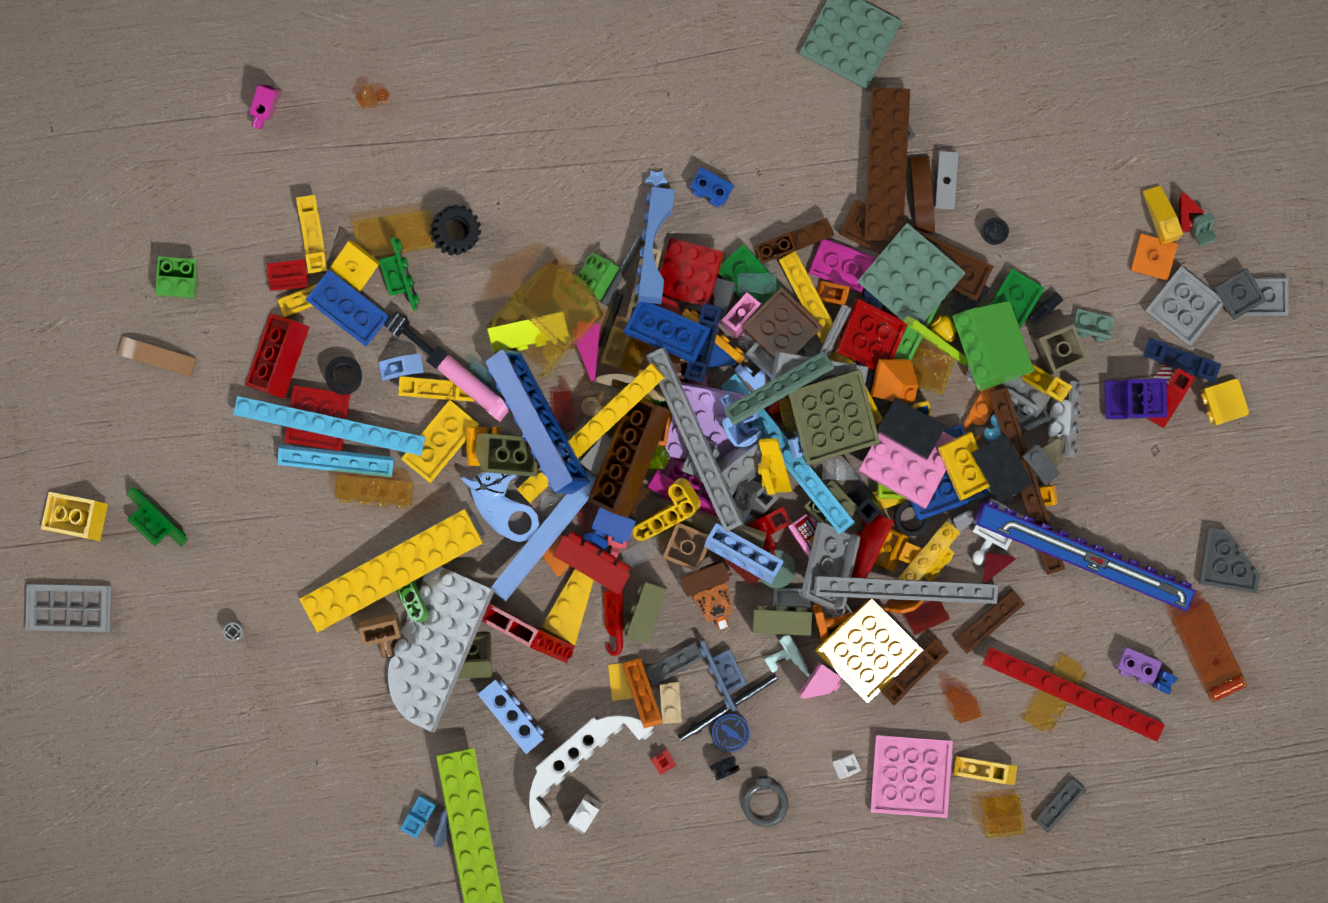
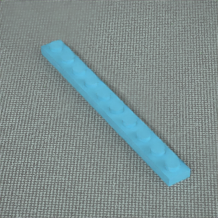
M734 374L721 385L726 391L746 395L751 393L737 374ZM765 409L760 410L759 418L750 421L752 426L761 425V437L765 439H778L788 471L836 531L842 534L855 521L812 467L805 464L804 457L793 458L788 437Z
M237 396L233 413L236 416L422 456L426 438Z

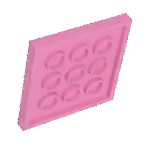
M943 431L928 460H925L878 433L880 443L870 447L858 472L925 509L946 471L937 447L956 438Z
M876 735L870 812L947 818L953 741Z

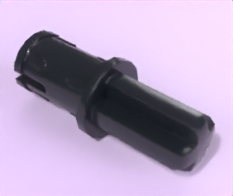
M1054 292L1044 303L1041 302V306L1029 316L1030 321L1033 324L1039 323L1047 314H1051V311L1057 305L1064 301L1057 292Z

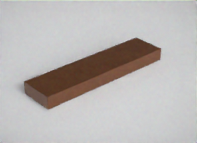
M1011 590L954 640L968 654L1024 606L1025 603Z

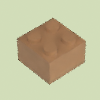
M677 523L662 558L698 572L708 549L704 545L709 535Z

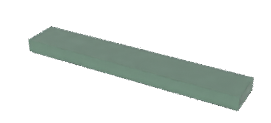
M823 351L723 408L734 426L834 369V366Z

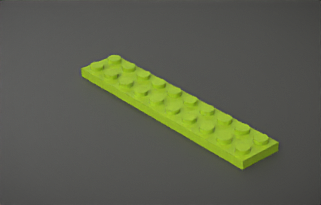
M468 748L436 755L463 902L504 903L475 749Z

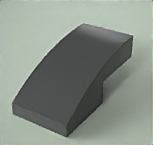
M745 481L738 484L736 497L733 499L743 522L747 519L757 495V490Z

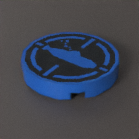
M726 714L715 721L712 728V738L720 749L726 752H735L741 750L747 744L750 738V729L747 722L741 716Z

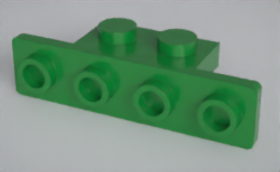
M392 235L390 239L395 255L379 259L389 295L393 296L407 292L412 310L415 311L418 309L420 300L418 294L413 292L412 286H414L412 275H408L406 269L409 268L407 258L403 257L401 253L403 249L401 239H397L396 235Z
M132 486L127 496L140 508L127 521L154 547L167 535L180 547H183L188 540L186 534L181 529H177L169 517L162 515L158 511V507L145 498L142 491Z

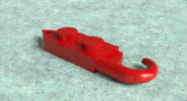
M607 589L604 591L605 630H607L610 636L616 638V648L614 651L611 650L609 643H606L605 646L611 656H617L623 649V591L617 595Z

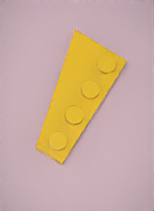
M575 569L542 627L575 645L594 580Z

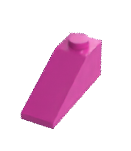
M577 322V326H573L572 337H576L575 341L590 380L595 382L600 324Z

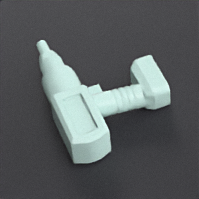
M783 635L779 641L784 650L764 659L772 673H774L778 669L775 662L782 658L786 660L791 658L793 663L798 665L799 669L809 677L810 674L807 671L805 659L791 635Z

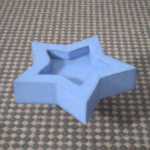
M650 170V177L645 180V183L659 187L660 185L668 184V181L663 177L664 171L654 172Z

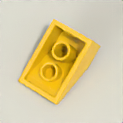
M49 492L41 530L100 541L108 504Z

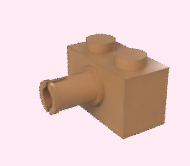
M398 613L360 621L358 628L363 646L378 643L382 658H386L387 654L388 657L393 656L390 640L401 638L402 634Z

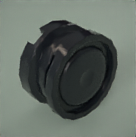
M991 218L984 222L981 227V236L988 244H1001L1007 239L1009 234L1007 223L1000 218Z
M735 756L728 757L710 766L711 770L716 774V780L740 771L739 765L735 763Z

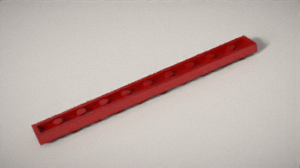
M989 647L982 663L984 666L1158 742L1165 724L992 647Z

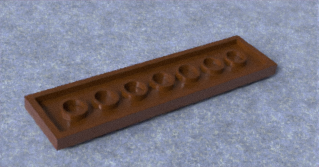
M872 87L864 241L891 242L904 227L910 89Z
M855 200L839 235L881 254L890 242L864 241L866 204ZM914 228L966 272L952 290L977 301L994 266Z

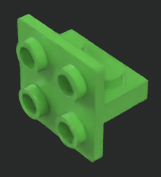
M591 252L580 273L576 276L573 285L594 298L601 300L619 267L612 261Z

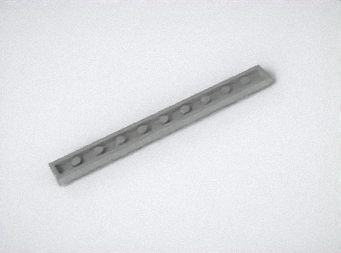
M663 347L646 355L649 363L653 362L666 376L659 383V386L724 531L728 532L743 525L742 517L666 348Z
M815 576L814 595L997 604L998 585Z

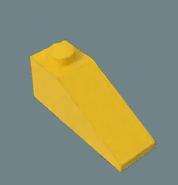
M1161 185L1144 190L1142 193L1161 245L1179 240L1183 232Z
M956 756L953 775L1015 785L1018 766Z

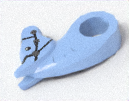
M482 472L473 479L463 476L461 480L471 489L477 509L485 521L497 533L516 542L527 541L535 534L539 527V519L533 508L505 497L510 481L517 475ZM517 511L526 512L532 519L531 529L523 535L515 534L509 528V518Z

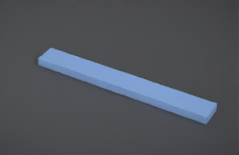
M587 470L585 471L590 483L574 494L565 495L492 585L491 589L495 590V594L505 601L510 597L587 502L597 478Z

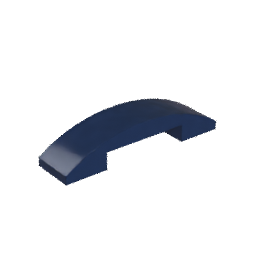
M703 303L699 324L710 328V333L695 363L693 364L688 361L684 378L704 382L717 337L722 313L721 307Z
M1152 338L1148 339L1143 353L1144 357L1174 369L1179 368L1188 374L1212 382L1216 381L1221 364L1196 356Z

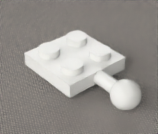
M990 498L989 500L991 502L999 504L998 508L1003 511H1005L1006 508L1010 509L1009 507L999 503L998 501ZM1018 512L1016 513V516L1023 518V515ZM976 525L972 532L986 540L981 549L973 554V562L976 565H984L986 553L989 551L992 543L1007 550L1012 539Z

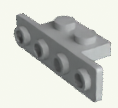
M1070 381L1072 388L1069 391V400L1059 402L1051 399V420L1049 421L1048 437L1051 438L1054 435L1060 437L1064 434L1066 436L1064 456L1065 458L1075 459L1078 453L1077 436L1080 432L1078 422L1081 414L1080 397L1082 396L1083 389L1081 382Z

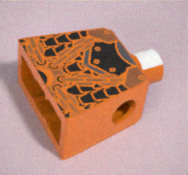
M727 582L692 595L707 622L715 620L719 630L729 626L726 615L733 613Z

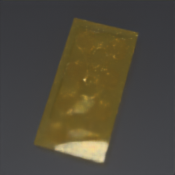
M429 210L353 221L356 244L373 257L395 254L390 239L392 235H396L397 239H401L403 245L401 253L435 248L434 242L431 241L433 236L429 234V230L432 229L430 227L431 218Z

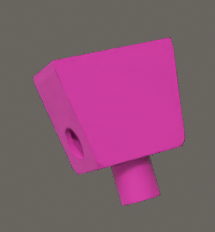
M266 84L257 85L249 112L250 115L254 116L251 124L252 127L262 129L265 120L272 119L282 90ZM261 105L265 107V112L261 111Z

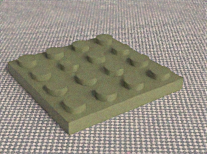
M861 369L804 385L787 395L806 465L880 443Z

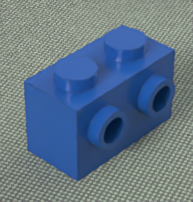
M700 167L690 186L691 194L700 199L702 196L709 199L708 203L717 208L719 205L724 207L734 188L733 184Z
M600 507L592 529L595 530V534L603 537L607 534L613 537V541L623 544V541L628 542L636 519L616 515Z

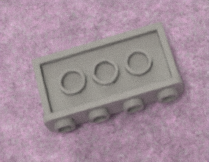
M823 522L817 523L801 597L829 609H843L845 607L847 597L814 595L815 576L852 577L860 536L856 534L850 535L845 532L839 534L834 527Z

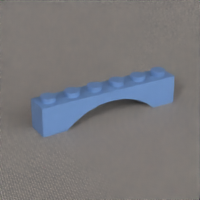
M652 187L651 193H647L646 204L650 205L649 211H645L644 217L647 229H643L642 233L645 247L640 249V259H643V264L638 266L637 277H641L640 284L636 283L635 295H639L638 302L661 304L664 279L660 275L654 261L653 244L659 228L672 214L675 189Z

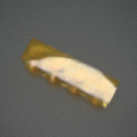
M337 475L334 498H339L341 503H350V500H358V504L369 505L371 501L377 502V506L388 507L389 503L396 504V508L407 509L408 505L413 504L414 482Z

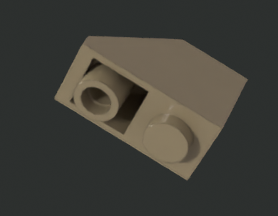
M1064 434L1060 437L1054 435L1047 440L1048 444L1044 447L1041 444L1039 445L1056 467L1062 461L1066 440Z

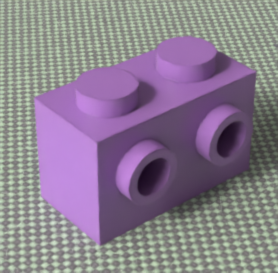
M1124 647L1116 668L1120 670L1119 674L1130 678V675L1138 677L1136 681L1147 685L1148 682L1154 683L1162 662Z

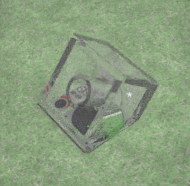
M843 456L821 461V480H861V476Z

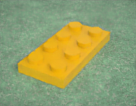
M449 400L420 435L426 437L422 456L405 453L401 460L429 483H432L467 440V427H478L480 424Z

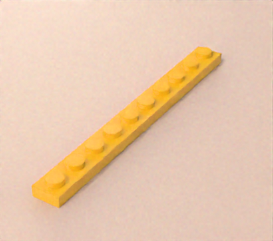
M794 251L779 259V262L803 308L823 326L817 333L823 345L833 325V321L797 252ZM839 336L829 357L830 360L854 364L852 360L835 353L841 339ZM866 387L875 425H878L882 422L883 417Z
M653 362L569 440L577 458L585 453L666 377ZM539 468L537 476H530L517 490L531 503L549 486V481Z

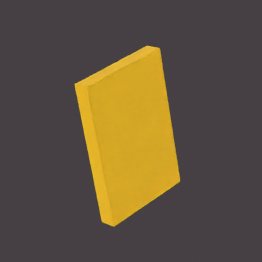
M968 432L937 447L959 500H964L990 487L971 452L979 448L972 432Z

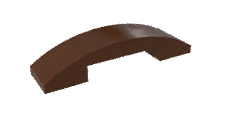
M929 156L910 157L915 228L924 233L935 232Z
M935 638L886 685L881 693L895 706L949 651Z

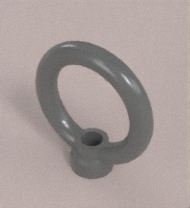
M770 776L757 777L756 784L747 790L743 798V811L748 820L757 826L770 827L776 825L785 817L788 811L789 803L785 791L778 784L771 782ZM759 790H773L780 798V810L773 818L760 819L751 810V798Z

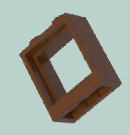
M724 562L684 576L680 580L688 597L729 581V576L732 573L729 565H724Z

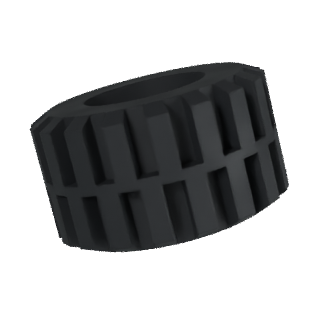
M458 205L446 207L435 215L430 224L432 229L429 230V234L433 236L431 241H435V247L437 249L441 248L442 253L447 252L451 256L467 252L475 246V243L479 240L478 236L481 234V230H479L481 224L476 221L477 215L473 216L471 214L473 211L471 209L466 210V206L463 205L461 207H458ZM449 220L458 221L463 226L464 238L462 240H454L447 234L446 224Z

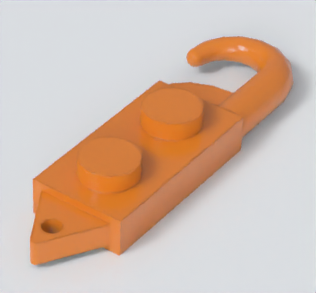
M991 387L981 391L963 423L966 433L971 424L983 425L987 422L993 411L988 393L1002 387ZM978 435L975 438L976 442H978L981 439V435Z

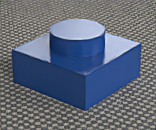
M594 532L584 533L582 539L584 542L586 540L599 547V549H606L609 543L603 539V536Z

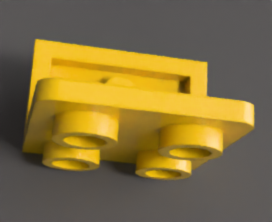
M1238 379L1201 390L1202 402L1208 409V412H1206L1207 418L1213 426L1249 414Z

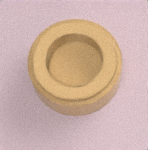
M588 397L583 400L581 408L585 415L595 416L599 413L601 406L596 398Z

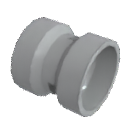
M238 622L228 623L223 629L224 637L229 641L240 640L244 635V627Z

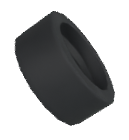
M346 356L337 357L330 361L325 372L327 386L331 391L340 395H347L356 391L362 381V371L358 362ZM344 366L353 369L355 379L345 385L336 383L333 380L332 374L338 367Z
M910 501L901 503L894 513V524L897 530L906 536L923 534L929 527L930 517L923 519L922 525L919 528L909 530L902 525L901 514L905 509L912 506Z

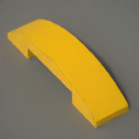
M316 195L297 197L308 274L328 271Z
M1033 365L1034 372L1022 376L1023 381L1059 402H1063L1072 388V385L1058 377L1052 376Z
M399 376L398 396L474 402L469 395L452 381Z

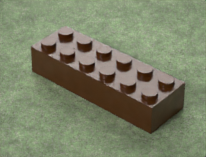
M642 398L619 420L587 501L613 514L629 517L671 410Z

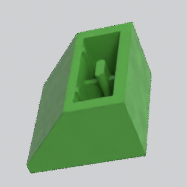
M158 256L155 295L197 299V259Z

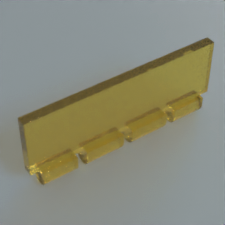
M1063 654L1051 674L1071 683L1074 681L1079 685L1087 673L1080 670L1082 668L1081 665ZM1040 690L1022 720L1042 732L1044 729L1051 732L1057 723V720L1052 718V715L1054 714L1060 718L1068 704Z

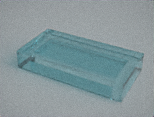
M738 273V293H776V273Z

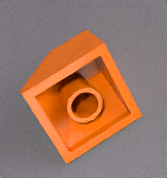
M879 359L870 395L892 402L897 398L904 403H914L918 382L912 361L910 359Z

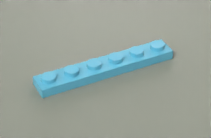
M279 445L278 465L384 477L393 476L394 457Z

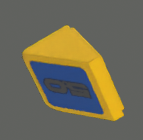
M927 400L910 405L927 416L931 414L930 404Z

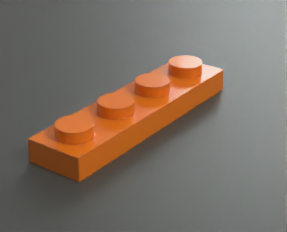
M641 658L622 663L643 728L661 724L662 719Z

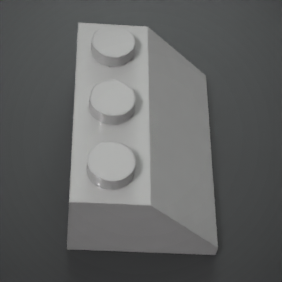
M759 439L750 446L735 447L717 462L732 496L737 492L740 482L745 481L749 483L759 475L758 463H761L762 459Z

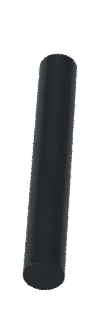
M616 293L598 346L599 348L606 349L624 296L623 294Z

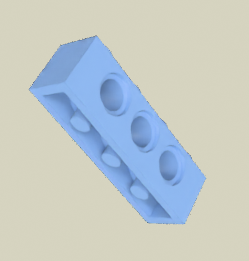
M717 523L704 545L709 550L770 584L774 581L784 562L731 531L725 532L724 528Z
M496 679L478 695L527 754L545 739L543 737L545 733L539 725H533L531 722L533 718L527 710L522 711L519 705L521 703L514 695L510 696L507 693L509 688L502 680L498 682ZM503 695L506 698V703L503 706L497 705L495 702L496 696ZM510 710H515L518 713V718L514 721L510 720L507 716ZM520 726H529L530 734L522 735L519 731Z

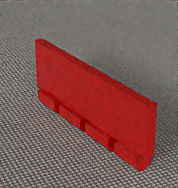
M572 531L568 537L564 535L553 556L619 595L630 577V574H628L630 566L620 560L616 565H613L616 558L604 550L601 551L599 556L596 555L599 547L587 540L581 546L580 543L583 538Z

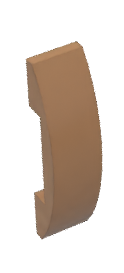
M122 337L117 355L189 377L192 375L196 358L127 337Z

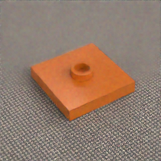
M1141 233L1130 271L1168 281L1178 244L1170 242L1161 245L1159 238Z

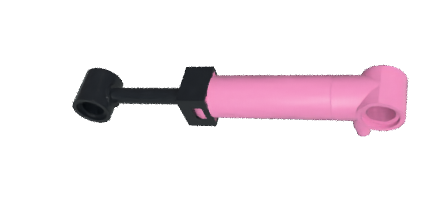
M395 311L384 326L397 337L401 334L407 336L429 355L426 361L440 371L481 405L490 415L501 422L510 411L505 405V400L456 361L442 347L437 346L434 350L408 328L411 322L398 311Z

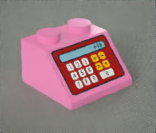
M805 514L787 527L809 558L817 522L812 515L808 516Z

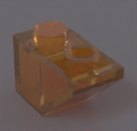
M952 685L947 686L948 690L945 691L948 702L952 701L954 709H951L954 720H958V723H963L982 717L975 697Z

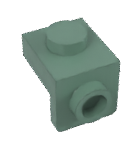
M1212 213L1200 215L1194 219L1191 233L1199 246L1209 244L1217 239L1212 230L1215 220Z

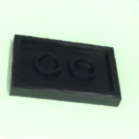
M895 398L877 432L919 457L928 460L946 426Z
M1005 434L971 452L999 503L1033 485L1031 478Z

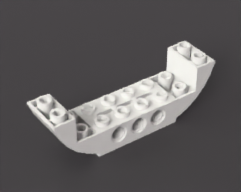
M624 714L607 715L600 718L594 716L536 766L537 773L532 782L529 801L531 818L535 828L537 829L539 826L544 828L550 822L552 815L551 811L538 796L543 798L550 792L551 789L549 787L553 783L557 786L565 779L564 774L568 770L572 773L580 766L579 761L582 758L587 760L595 752L593 749L597 745L601 748L609 741L608 736L612 732L616 735L624 728L622 724L625 723L638 740L641 738L646 740L653 734L652 729L654 726L644 729L639 717ZM591 735L594 738V742L586 744L583 737ZM572 747L577 748L579 755L576 757L571 756L569 749ZM561 760L564 762L565 767L557 769L554 762Z

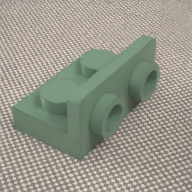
M1077 309L1073 324L1079 337L1087 338L1088 335L1095 337V341L1105 343L1106 340H1111L1115 318Z

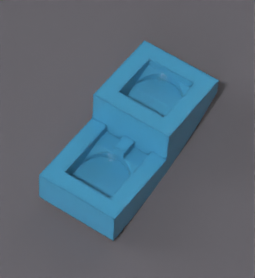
M420 794L400 830L417 839L437 803Z

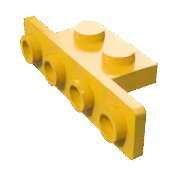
M759 439L762 459L761 463H758V473L762 475V486L766 488L768 495H774L778 492H791L792 485L778 439Z
M946 521L898 579L922 580L924 577L927 581H932L937 578L940 570L952 560V556L955 554L949 546L959 536L960 531Z

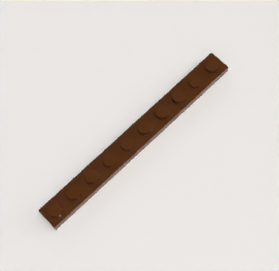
M1004 387L989 392L988 395L1001 435L1005 434L1033 482V485L1020 492L1027 516L1035 519L1033 523L1041 525L1042 522L1051 526L1035 473L1021 457L1027 451L1008 388ZM1039 551L1046 575L1065 569L1062 560Z

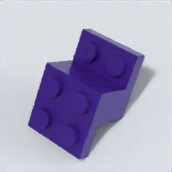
M1166 379L1105 381L1106 420L1167 417Z

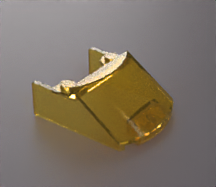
M548 262L508 298L506 304L486 327H497L504 319L510 322L516 321L522 314L529 319L549 339L543 348V356L549 364L538 376L540 379L549 377L595 326L602 318L603 311L600 309L596 295L584 280L571 270Z

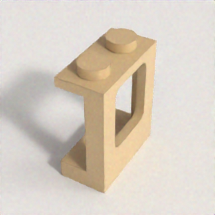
M679 682L660 683L662 724L682 723Z

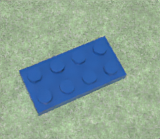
M330 270L326 272L305 299L365 347L389 318L387 314Z
M638 302L624 330V334L659 349L665 347L668 353L693 364L710 333V328L646 302Z

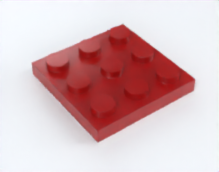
M670 238L660 270V275L664 279L662 296L703 306V303L710 304L724 252Z
M858 299L854 304L835 353L862 366L869 367L868 369L876 372L879 359H894L907 324L903 320Z
M293 385L290 408L347 420L351 394L340 395L333 391ZM287 427L284 442L342 451L344 439Z

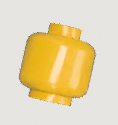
M938 315L929 324L931 326L930 331L945 342L951 343L956 339L957 328L949 316Z

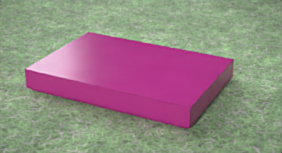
M825 239L820 241L808 274L834 284L848 286L850 290L862 294L864 287L857 281L873 264L875 257Z

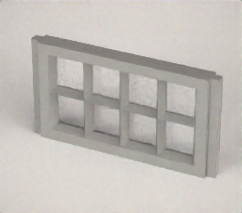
M27 584L25 630L110 632L112 586Z

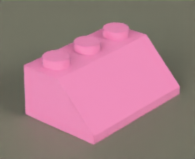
M819 662L798 695L805 699L831 694L832 691L836 692L842 683L840 681L841 677Z

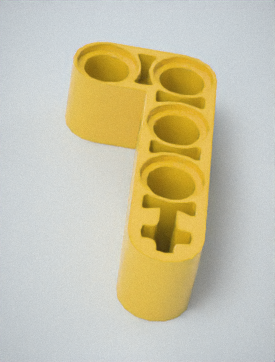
M679 478L670 486L668 493L674 503L642 519L633 528L635 539L645 541L691 517L700 508L701 501L687 479ZM677 487H680L683 492H680ZM687 503L691 504L693 508L688 507ZM671 511H674L677 516H674Z

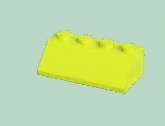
M563 312L488 328L494 353L502 349L511 350L515 348L517 351L527 350L529 345L535 344L536 347L547 345V341L554 340V343L566 341L565 338L569 337Z

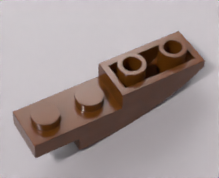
M828 218L756 245L755 248L761 263L764 264L791 254L794 251L817 244L835 235Z

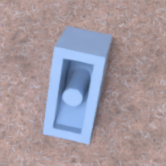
M421 354L404 355L379 362L382 381L424 372Z

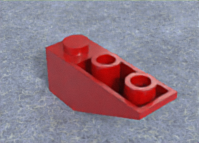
M1179 368L1175 369L1166 384L1167 417L1147 419L1165 428L1195 377Z
M781 507L747 526L766 532V537L789 526L792 522L784 507Z

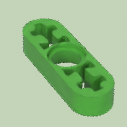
M412 581L398 589L397 592L409 618L421 623L427 619L428 610L415 582ZM410 592H413L414 599L408 602L407 596ZM416 609L421 610L419 617L415 616L418 613Z

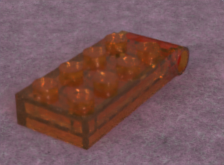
M1204 602L1189 609L1188 612L1185 611L1172 617L1173 623L1212 703L1248 687L1209 602ZM1214 658L1218 660V664L1215 666L1212 664Z

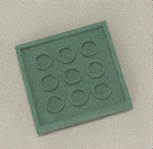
M827 0L799 55L867 90L903 21L863 0Z
M907 223L857 282L901 320L904 321L909 316L923 324L966 272Z

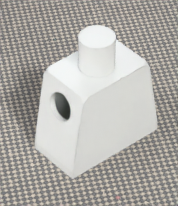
M586 793L567 825L584 834L603 803Z

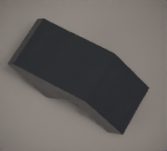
M862 481L847 494L858 506L855 511L868 524L882 512L875 495Z

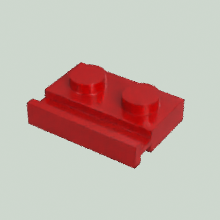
M305 259L267 263L270 291L309 287Z

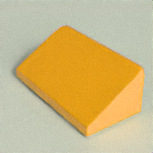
M890 529L874 563L894 572L899 562V559H897L904 541H909V537Z

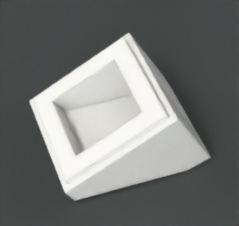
M854 753L832 762L839 779L847 778L861 771Z

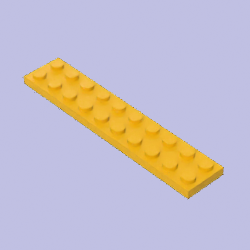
M464 509L299 600L318 633L484 542L469 513Z

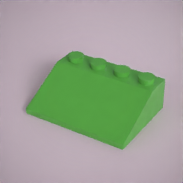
M1010 301L969 309L952 316L975 384L980 391L1034 372Z

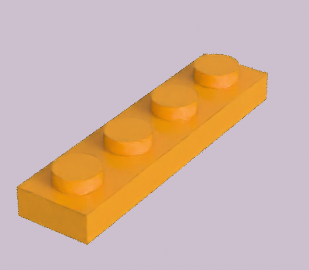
M686 309L681 314L683 317L699 323L700 315L693 309L691 311ZM723 334L717 335L715 343L741 365L745 361L743 357L745 353L737 346L732 348L728 344L730 340Z

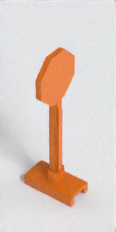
M890 599L886 604L879 606L884 611L903 614L916 610L923 601ZM820 604L812 605L822 643L829 637L828 629L841 625L854 612L834 618L833 616L825 618Z

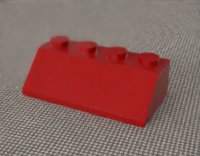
M270 313L245 385L284 399L310 326Z
M878 515L870 524L864 519L862 520L861 524L864 527L861 532L857 531L856 535L860 536V542L852 577H868L894 523L893 520L882 515Z

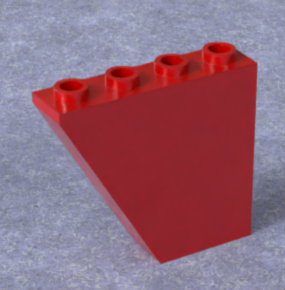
M489 603L482 622L529 648L564 663H567L572 657L574 645Z

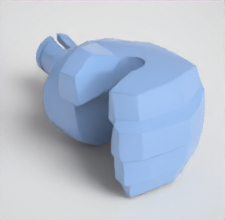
M731 393L720 398L724 407L735 402ZM759 412L734 426L727 416L722 419L725 433L734 446H750L762 436L761 425L753 427L746 425L747 422L759 418Z

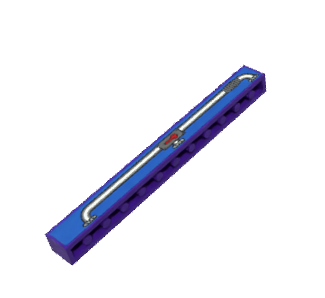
M994 502L981 503L973 522L975 525L1188 612L1196 590L1191 588L1192 584L1183 580L1181 583L1174 581L1175 577L1166 573L1163 576L1156 574L1157 570L1146 566V569L1139 567L1140 563L1129 559L1128 562L1122 560V555L1113 551L1111 554L1105 553V548L1096 544L1093 547L1086 545L1087 541L1076 537V540L1069 538L1070 534L1059 530L1058 533L1051 530L1052 526L1041 522V525L1033 523L1035 519L1024 515L1023 518L1016 516L1017 512L1006 508L1003 511L998 508L999 504Z

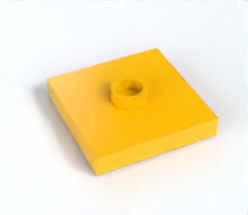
M350 239L329 270L357 292H361L380 265V262Z

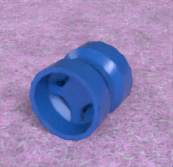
M1160 669L1158 673L1159 678L1157 681H1154L1152 687L1170 695L1172 691L1171 686L1176 683L1177 677Z

